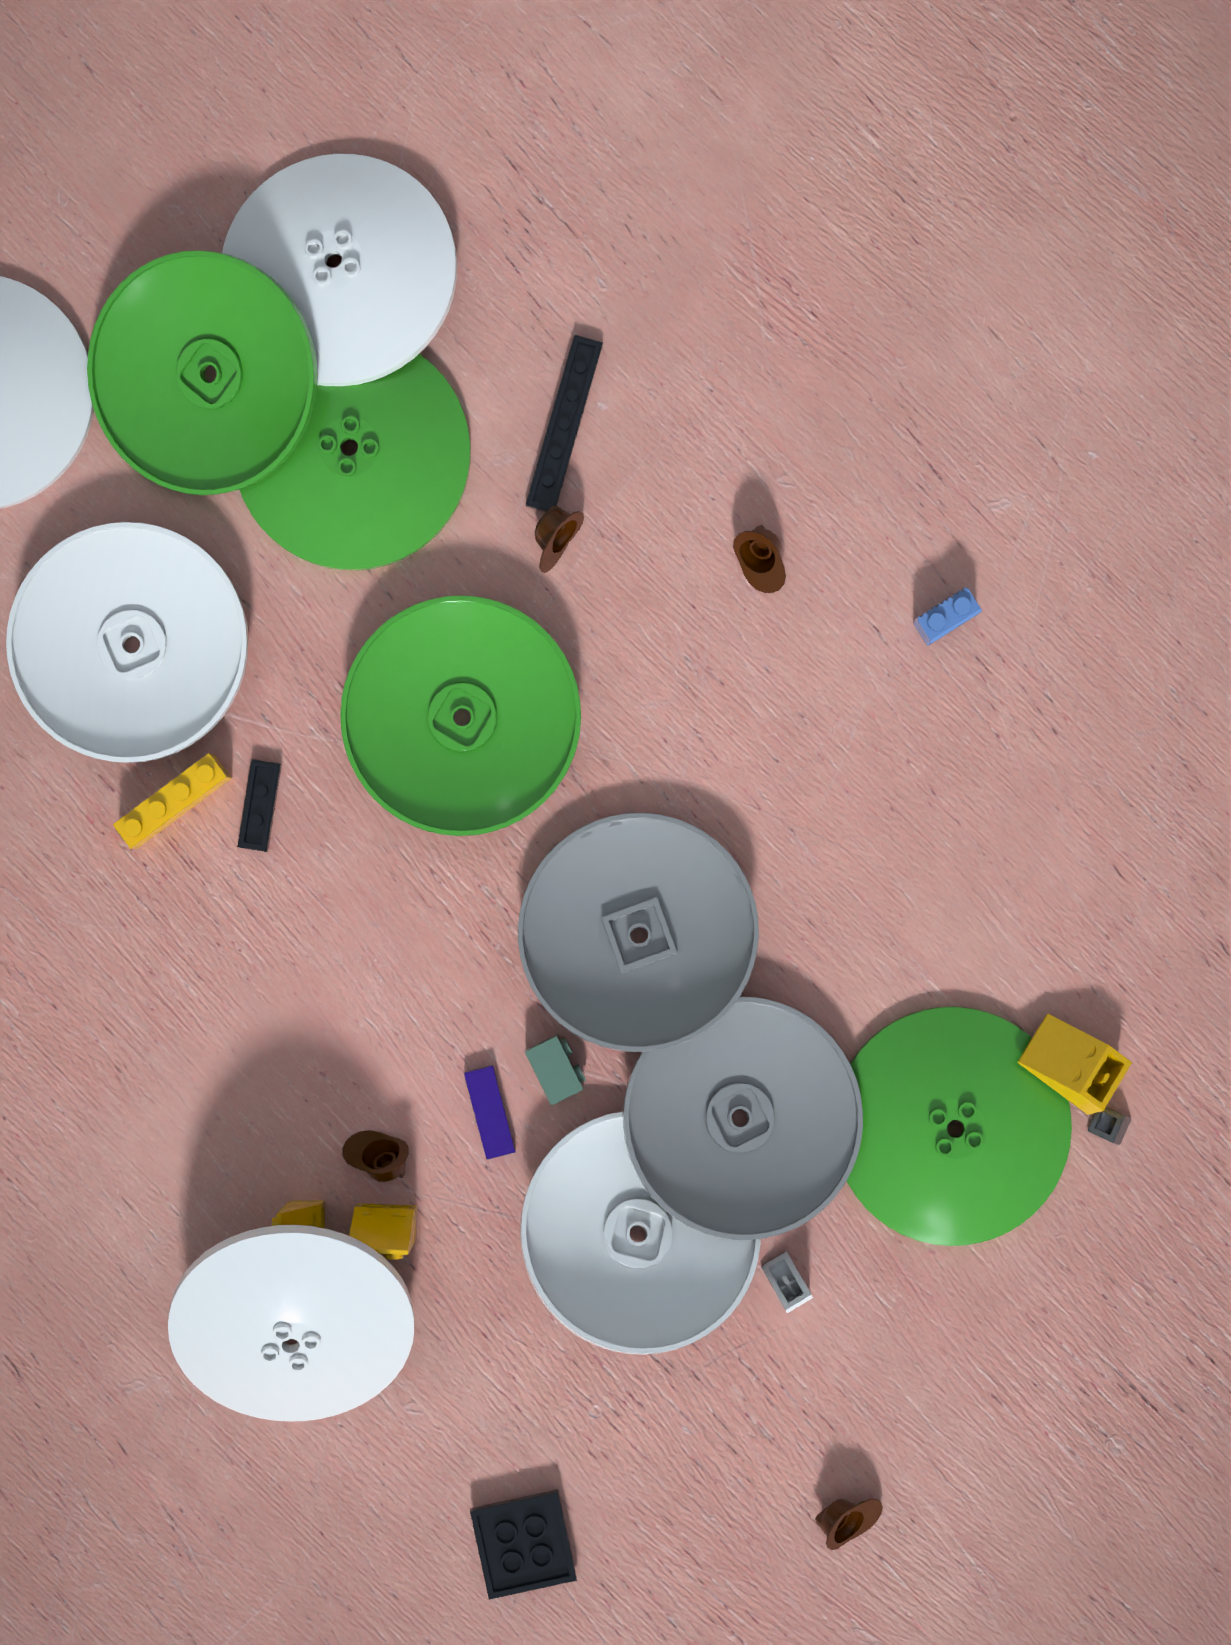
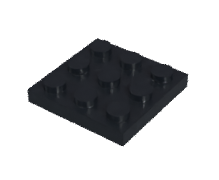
M558 1489L470 1509L489 1600L577 1581Z

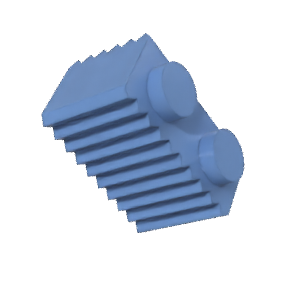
M963 588L915 618L913 624L928 646L975 617L982 610L969 589Z

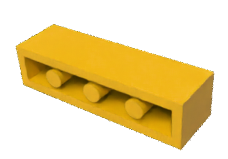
M208 753L115 822L113 826L130 849H138L232 779V777L215 754Z

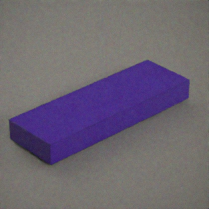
M493 1065L464 1072L486 1160L515 1153L516 1150Z

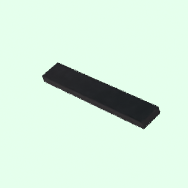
M574 335L526 501V507L547 512L552 506H557L602 350V342Z

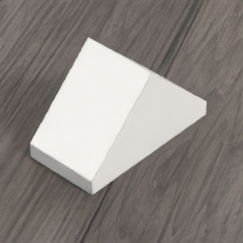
M787 1251L761 1266L787 1313L813 1298Z

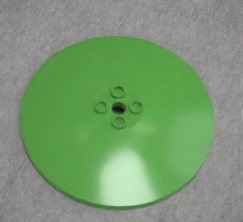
M198 250L182 251L162 256L141 266L122 281L106 301L94 325L88 351L87 376L91 402L96 418L110 444L122 459L145 478L165 488L186 494L215 495L233 492L257 483L270 475L286 461L299 444L310 422L315 405L318 380L317 359L310 331L303 315L289 294L271 276L253 264L232 255ZM209 365H212L217 372L216 379L213 382H209L204 375L205 369Z
M420 354L400 369L374 381L348 386L317 385L315 405L310 422L295 450L270 475L257 483L240 489L241 495L259 526L276 543L298 558L315 565L338 570L359 571L393 564L416 553L436 537L449 522L461 501L471 463L470 436L465 414L455 392L445 377L432 363ZM347 440H354L358 444L357 452L350 456L343 454L341 450L343 443Z
M445 596L415 604L399 612L380 626L365 642L357 654L345 681L341 699V732L349 762L356 776L373 799L389 813L414 827L428 832L452 836L480 835L506 828L527 817L546 802L558 788L573 761L577 749L581 726V705L577 683L564 653L554 639L537 622L521 611L495 600L476 596ZM460 709H466L471 714V720L465 726H459L454 721V715Z
M956 1006L936 1007L910 1013L891 1022L874 1034L859 1049L851 1060L850 1065L857 1079L861 1094L863 1130L858 1156L847 1179V1183L864 1207L879 1221L896 1232L917 1241L935 1245L962 1246L988 1241L1010 1232L1024 1223L1045 1203L1055 1189L1067 1162L1072 1133L1069 1101L1017 1063L1032 1039L1031 1036L1011 1022L985 1011ZM953 1120H959L963 1124L962 1133L956 1137L950 1136L947 1132V1126Z

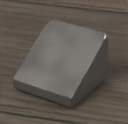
M1106 1107L1103 1112L1094 1114L1087 1131L1120 1145L1131 1122V1118Z

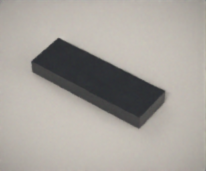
M251 759L237 847L268 852L282 764Z

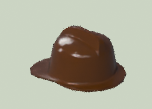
M552 506L539 520L535 528V540L543 550L539 564L541 572L546 573L550 571L561 558L569 542L583 524V512L577 511L570 514L558 506Z
M763 525L757 526L752 531L739 533L734 539L733 549L748 583L763 593L779 591L785 584L786 579L785 567L780 557L782 551L780 539L776 534L765 529Z
M367 1130L351 1135L345 1141L342 1148V1156L346 1163L356 1169L367 1172L372 1179L378 1182H388L397 1177L403 1178L405 1176V1161L409 1155V1146L404 1140L381 1132Z
M837 1499L815 1518L816 1523L827 1536V1548L836 1550L869 1530L879 1519L883 1506L882 1502L878 1499H868L857 1505L845 1499Z

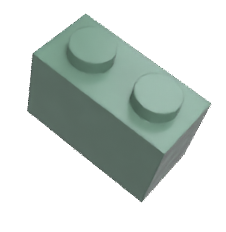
M558 1034L525 1050V1054L551 1106L584 1090L582 1082L586 1081L585 1075L579 1064L573 1066L569 1055L573 1054L566 1038L560 1040Z

